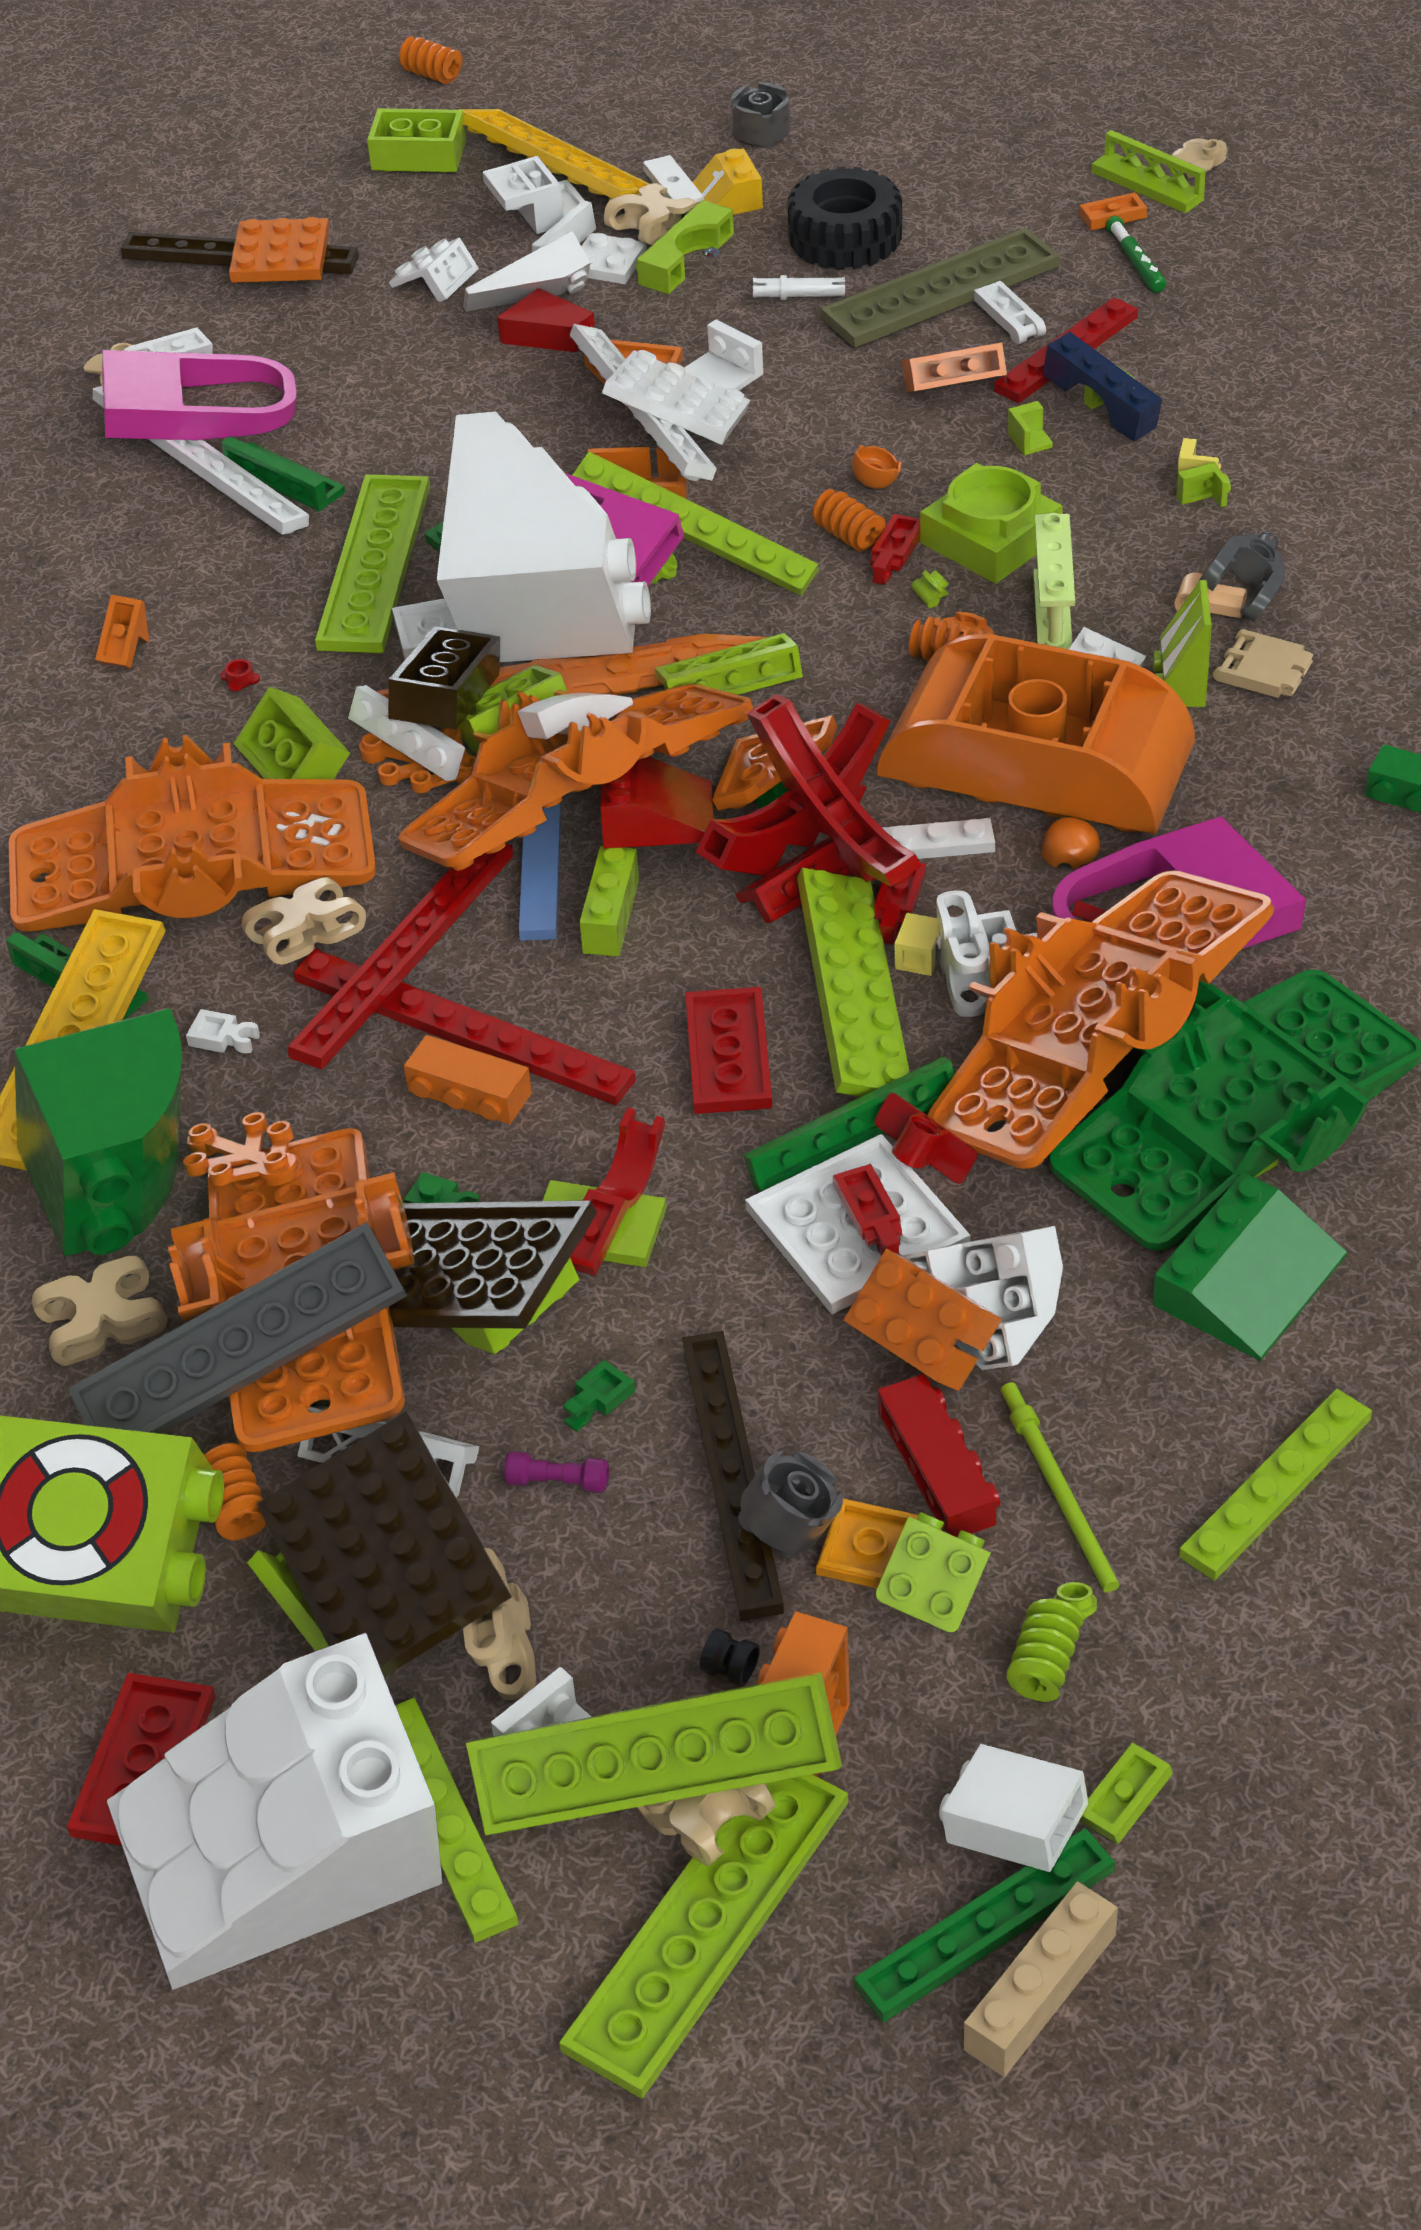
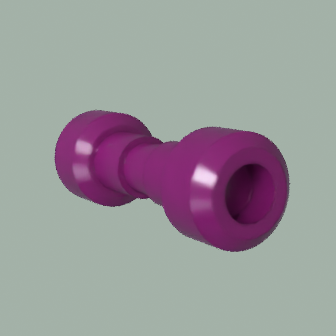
M510 1451L504 1459L503 1479L507 1485L526 1486L530 1481H563L564 1484L581 1485L585 1492L603 1493L608 1487L609 1464L605 1459L590 1457L583 1463H550L549 1460L532 1459L528 1452Z

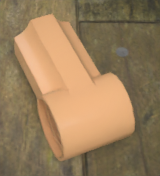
M1190 573L1183 578L1174 602L1177 612L1203 574ZM1220 584L1213 591L1208 589L1210 613L1242 619L1243 614L1240 611L1247 601L1246 589Z

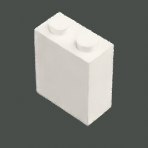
M980 1744L972 1759L967 1760L963 1764L959 1781L951 1794H946L941 1802L939 1818L943 1821L947 1843L1051 1872L1089 1804L1084 1773L1073 1768Z

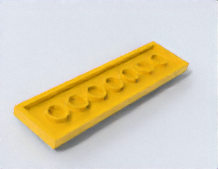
M459 109L463 110L464 125L467 126L468 131L484 134L487 136L488 141L504 144L509 152L524 154L527 156V159L538 156L550 172L564 174L568 176L567 180L569 182L579 185L584 184L588 186L589 192L608 196V201L624 194L638 195L641 187L649 185V183L500 109Z
M94 909L25 1046L122 1021L166 932L163 922ZM14 1067L0 1094V1165L27 1171L17 1149Z

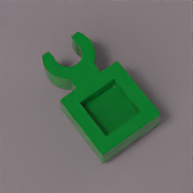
M425 1172L421 1173L404 1198V1203L480 1202L479 1195L474 1192L463 1191L459 1193L458 1183Z

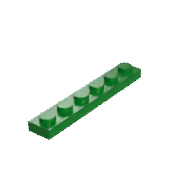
M941 1057L744 1154L753 1188L760 1193L885 1133L875 1125V1118L887 1096L891 1093H896L923 1113L929 1111L955 1075L951 1060Z
M1084 1828L1069 1838L1051 1872L1030 1866L1022 1868L855 1976L854 1987L881 2022L884 2023L1051 1914L1077 1881L1090 1888L1115 1871V1861L1090 1832Z

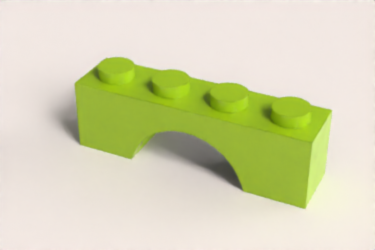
M702 200L647 251L639 256L636 262L638 284L670 294L685 280L684 255L695 250L709 249L710 247L719 249L734 235L733 209Z

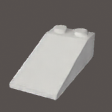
M571 231L465 289L463 307L465 311L517 303L537 288L555 296L567 291L569 294H573L585 286L584 282L587 280L591 262L575 234Z

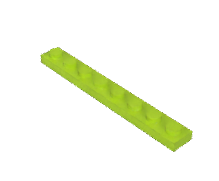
M590 451L572 475L679 514L685 535L684 539L798 595H803L819 571L818 563Z

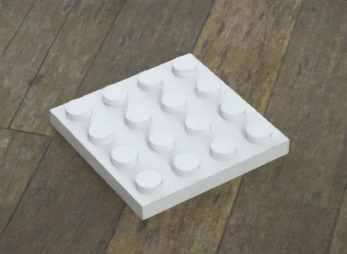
M634 350L609 377L602 391V394L721 445L744 416L751 401L744 398V394L737 389L721 388L714 385L715 381L703 375L693 376L686 373V369L676 363L665 364L656 360L654 354L645 350H639L638 352Z
M882 1134L745 1199L746 1211L831 1314L854 1303L881 1258L877 1245L867 1246L865 1240H862L833 1186V1175L868 1164L873 1166L900 1216L903 1234L898 1237L901 1244L899 1245L900 1255L970 1242V1234L916 1172L910 1166L900 1162L892 1154L893 1146Z

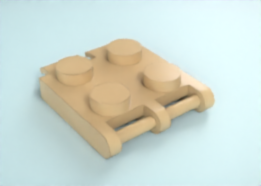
M1241 629L1235 637L1236 643L1233 648L1227 649L1224 654L1225 661L1222 666H1218L1214 670L1213 678L1218 682L1279 698L1281 694L1292 696L1302 681L1301 677L1305 676L1312 664L1313 654L1305 651L1304 645ZM1242 645H1245V648L1243 650H1240ZM1230 664H1234L1232 669H1229Z

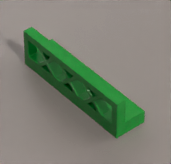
M231 436L221 442L223 455L276 492L318 512L346 493L344 485L253 442L246 444Z
M16 931L6 939L12 964L54 989L73 950L44 933L32 941ZM137 989L123 1020L149 1000L147 993Z

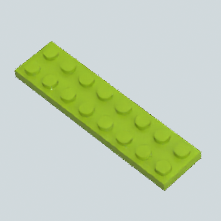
M365 474L315 639L317 651L384 653L393 622L392 608L397 607L430 490L429 476Z
M802 867L797 877L835 1090L836 1093L862 1097L910 1073L884 943L879 929L880 924L879 920L874 919L875 899L871 881L865 882L859 877H849Z
M822 1672L501 1734L466 1743L485 1835L834 1771L842 1767Z
M813 1774L765 1783L776 1807L760 1821L747 1815L734 1816L722 1823L716 1831L715 1842L725 1852L710 1866L703 1865L692 1857L559 2042L561 2052L643 2099L849 1803L847 1792Z

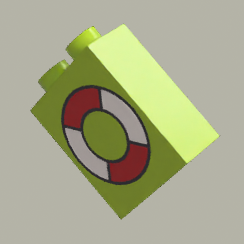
M0 1415V1611L174 1633L181 1606L196 1607L203 1593L206 1575L205 1559L202 1554L193 1553L200 1521L214 1523L219 1517L224 1497V1477L222 1471L212 1469L211 1464L192 1437Z

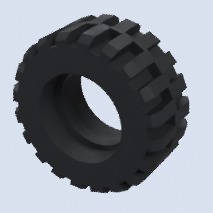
M837 167L834 170L824 169L818 174L812 173L808 175L805 180H800L788 196L787 211L790 246L800 258L804 257L805 261L812 265L816 262L822 268L828 269L829 266H832L836 270H845V267L859 269L865 264L871 266L877 264L878 259L885 260L902 240V195L897 186L885 175L880 176L877 171L871 169L865 171L861 167H853V169H846L845 167Z

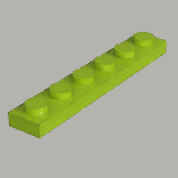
M1336 1389L1180 1547L1179 1558L1215 1581L1371 1420L1372 1410L1341 1390Z
M415 1697L395 1705L435 1804L441 1871L474 1943L519 1925L517 1914Z

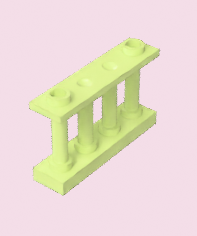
M1035 514L1038 569H1034L1033 580L1037 643L1069 649L1072 645L1070 606H1075L1070 514Z

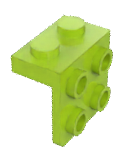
M922 1512L919 1513L917 1520L908 1516L876 1590V1598L888 1606L944 1631L955 1632L961 1624L991 1552L982 1549L985 1540L963 1530H960L958 1537L941 1531L944 1522Z

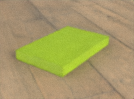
M550 1180L543 1201H583L588 1189L594 1190L597 1187ZM642 1194L639 1200L631 1208L627 1209L603 1261L647 1267L667 1208L666 1198Z

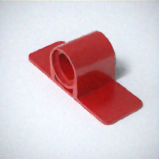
M891 1093L887 1096L875 1118V1125L896 1140L892 1148V1154L900 1162L910 1167L919 1169L931 1165L955 1183L960 1184L964 1182L978 1157V1153L974 1148L896 1093Z

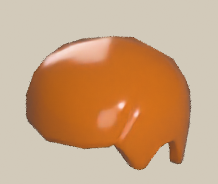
M860 445L857 451L854 452L851 469L857 481L865 487L876 490L884 489L895 482L902 463L900 461L897 462L896 458L885 448L876 446L864 447Z
M1062 817L1053 822L1047 830L1040 846L1041 856L1053 867H1057L1061 863H1068L1072 866V869H1077L1080 865L1093 862L1100 850V837L1095 828L1088 822L1074 817Z

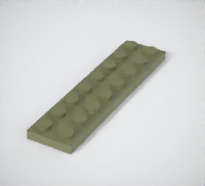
M1023 228L822 307L821 319L850 345L856 348L974 301L975 289L998 281H1002L1009 287L1059 267L1060 255L1028 229Z

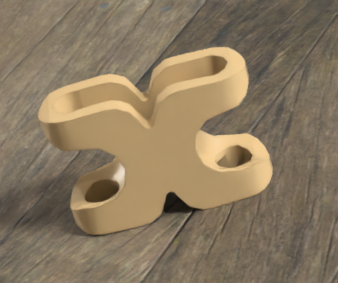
M652 183L641 187L638 195L624 194L610 200L605 208L604 223L615 230L637 229L639 230L638 240L653 245L682 219V214L689 212L700 202L691 198H666L668 188ZM623 208L625 214L616 217V214Z
M324 877L298 887L294 891L292 899L283 897L272 898L250 908L243 915L242 930L253 942L263 944L264 952L269 959L276 964L283 965L309 955L314 950V944L317 942L324 944L337 943L358 933L365 925L366 912L356 900L350 897H343L341 887L333 879ZM331 890L327 901L319 900L324 891ZM353 911V917L347 923L342 924L336 920L337 917L346 912ZM268 918L271 920V924L260 930H254V925L259 919ZM281 940L288 941V945L284 950L276 951V946Z
M125 1256L103 1263L94 1270L90 1283H87L79 1276L69 1275L44 1284L35 1290L32 1296V1307L42 1321L52 1323L59 1320H72L54 1330L49 1338V1351L55 1362L62 1366H68L93 1358L105 1349L108 1337H112L120 1344H132L164 1331L168 1316L158 1300L152 1297L136 1300L127 1299L136 1293L144 1291L148 1285L149 1270L141 1258Z
M485 1548L512 1597L463 1628L465 1648L478 1666L487 1665L490 1682L501 1698L504 1700H517L522 1698L536 1685L534 1653L526 1631H529L531 1627L528 1601L517 1584L507 1583L503 1564L495 1552L490 1548ZM509 1665H518L521 1667V1674L518 1680L513 1684H506L505 1668Z
M764 1783L637 1807V1809L660 1833L664 1835L680 1834L681 1844L685 1851L703 1865L710 1866L725 1852L715 1842L716 1831L722 1823L734 1816L747 1815L760 1821L776 1807V1804Z

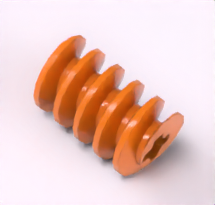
M409 36L403 42L399 52L400 65L404 70L442 84H448L455 80L462 68L463 57L460 51L452 50L447 46L443 47L441 44H435L430 40L426 41L422 37L415 39L413 36Z
M827 489L819 496L813 507L812 516L814 522L818 526L823 527L827 532L832 533L836 538L841 539L845 544L850 545L856 551L862 552L873 547L886 527L885 519L881 515H876L873 510L867 509L864 504L858 503L855 498L849 497L847 493L842 491L836 492L834 489Z
M929 616L924 625L918 619L911 631L909 654L914 658H919L922 655L924 660L929 661L932 655L946 643L963 636L973 635V627L967 626L962 635L960 634L959 623H954L951 630L947 631V620H941L938 627L935 628L934 617ZM980 629L978 634H986V631Z
M236 1443L222 1444L212 1448L204 1456L211 1464L212 1469L221 1470L224 1477L222 1508L218 1519L214 1522L217 1533L231 1541L240 1540L259 1533L267 1525L257 1503L264 1499L261 1497L260 1486L256 1484V1476L252 1472L250 1461L247 1459V1452L240 1444Z

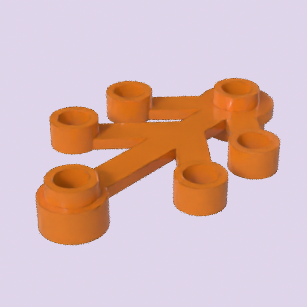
M459 727L456 730L443 728L440 731L464 746ZM372 733L364 735L359 743L361 759L367 763H379L387 757L409 762V764L400 767L393 762L383 763L378 768L379 781L383 785L391 786L397 784L400 780L410 777L411 789L416 793H426L434 787L453 781L461 784L472 775L476 756L469 755L465 749L457 779L446 781L436 774L431 775L429 773L430 770Z
M255 1112L245 1116L242 1120L247 1135L245 1146L218 1136L217 1130L211 1128V1125L208 1123L197 1124L188 1131L187 1143L191 1154L184 1158L183 1164L187 1175L190 1177L201 1176L208 1172L212 1185L224 1186L234 1181L260 1176L265 1179L268 1185L278 1186L288 1183L296 1176L295 1169L298 1165L294 1154L288 1153L289 1142L293 1139L294 1135L290 1123L287 1121H278L268 1126L264 1113ZM266 1131L272 1144L271 1152L267 1154L261 1152L263 1137ZM217 1152L225 1155L207 1159L208 1156H211ZM250 1164V1165H248V1166H243V1167H239V1168H234V1169H232V1167Z

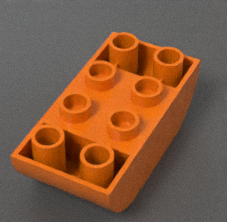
M975 634L954 639L943 645L932 655L882 751L877 766V776L904 781L908 785L917 788L933 787L971 795L983 802L999 801L1037 809L1053 817L1070 816L1112 825L1114 828L1124 832L1141 831L1156 835L1195 743V732L1189 711L1179 695L1160 677L1137 664L993 634Z

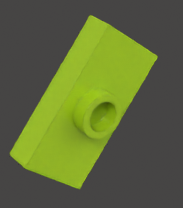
M1132 1742L1088 1798L1089 1804L1081 1816L1080 1822L1118 1845L1173 1775L1171 1765Z

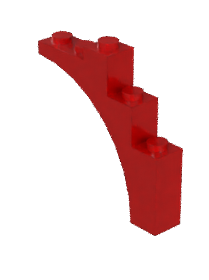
M775 694L746 713L784 787L800 795L817 830L833 838L852 875L863 879L865 882L878 879L889 886L906 882L912 876V872L921 867L916 854L890 836L850 793L819 750L791 700Z
M856 703L844 727L826 751L824 757L850 793L860 803L867 789L865 785L861 784V781L891 720L864 704ZM789 790L769 805L748 815L732 819H711L697 847L696 853L721 870L766 875L776 869L787 844L812 847L820 831L817 830L800 795Z

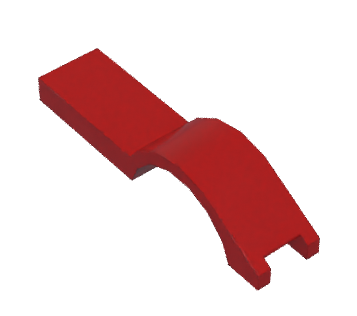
M627 1107L619 1124L617 1149L609 1172L599 1187L594 1190L588 1189L583 1201H591L597 1215L570 1256L576 1271L596 1277L627 1209L631 1208L639 1200L648 1184L665 1126L664 1117L656 1116L653 1124L649 1125L635 1121V1109Z

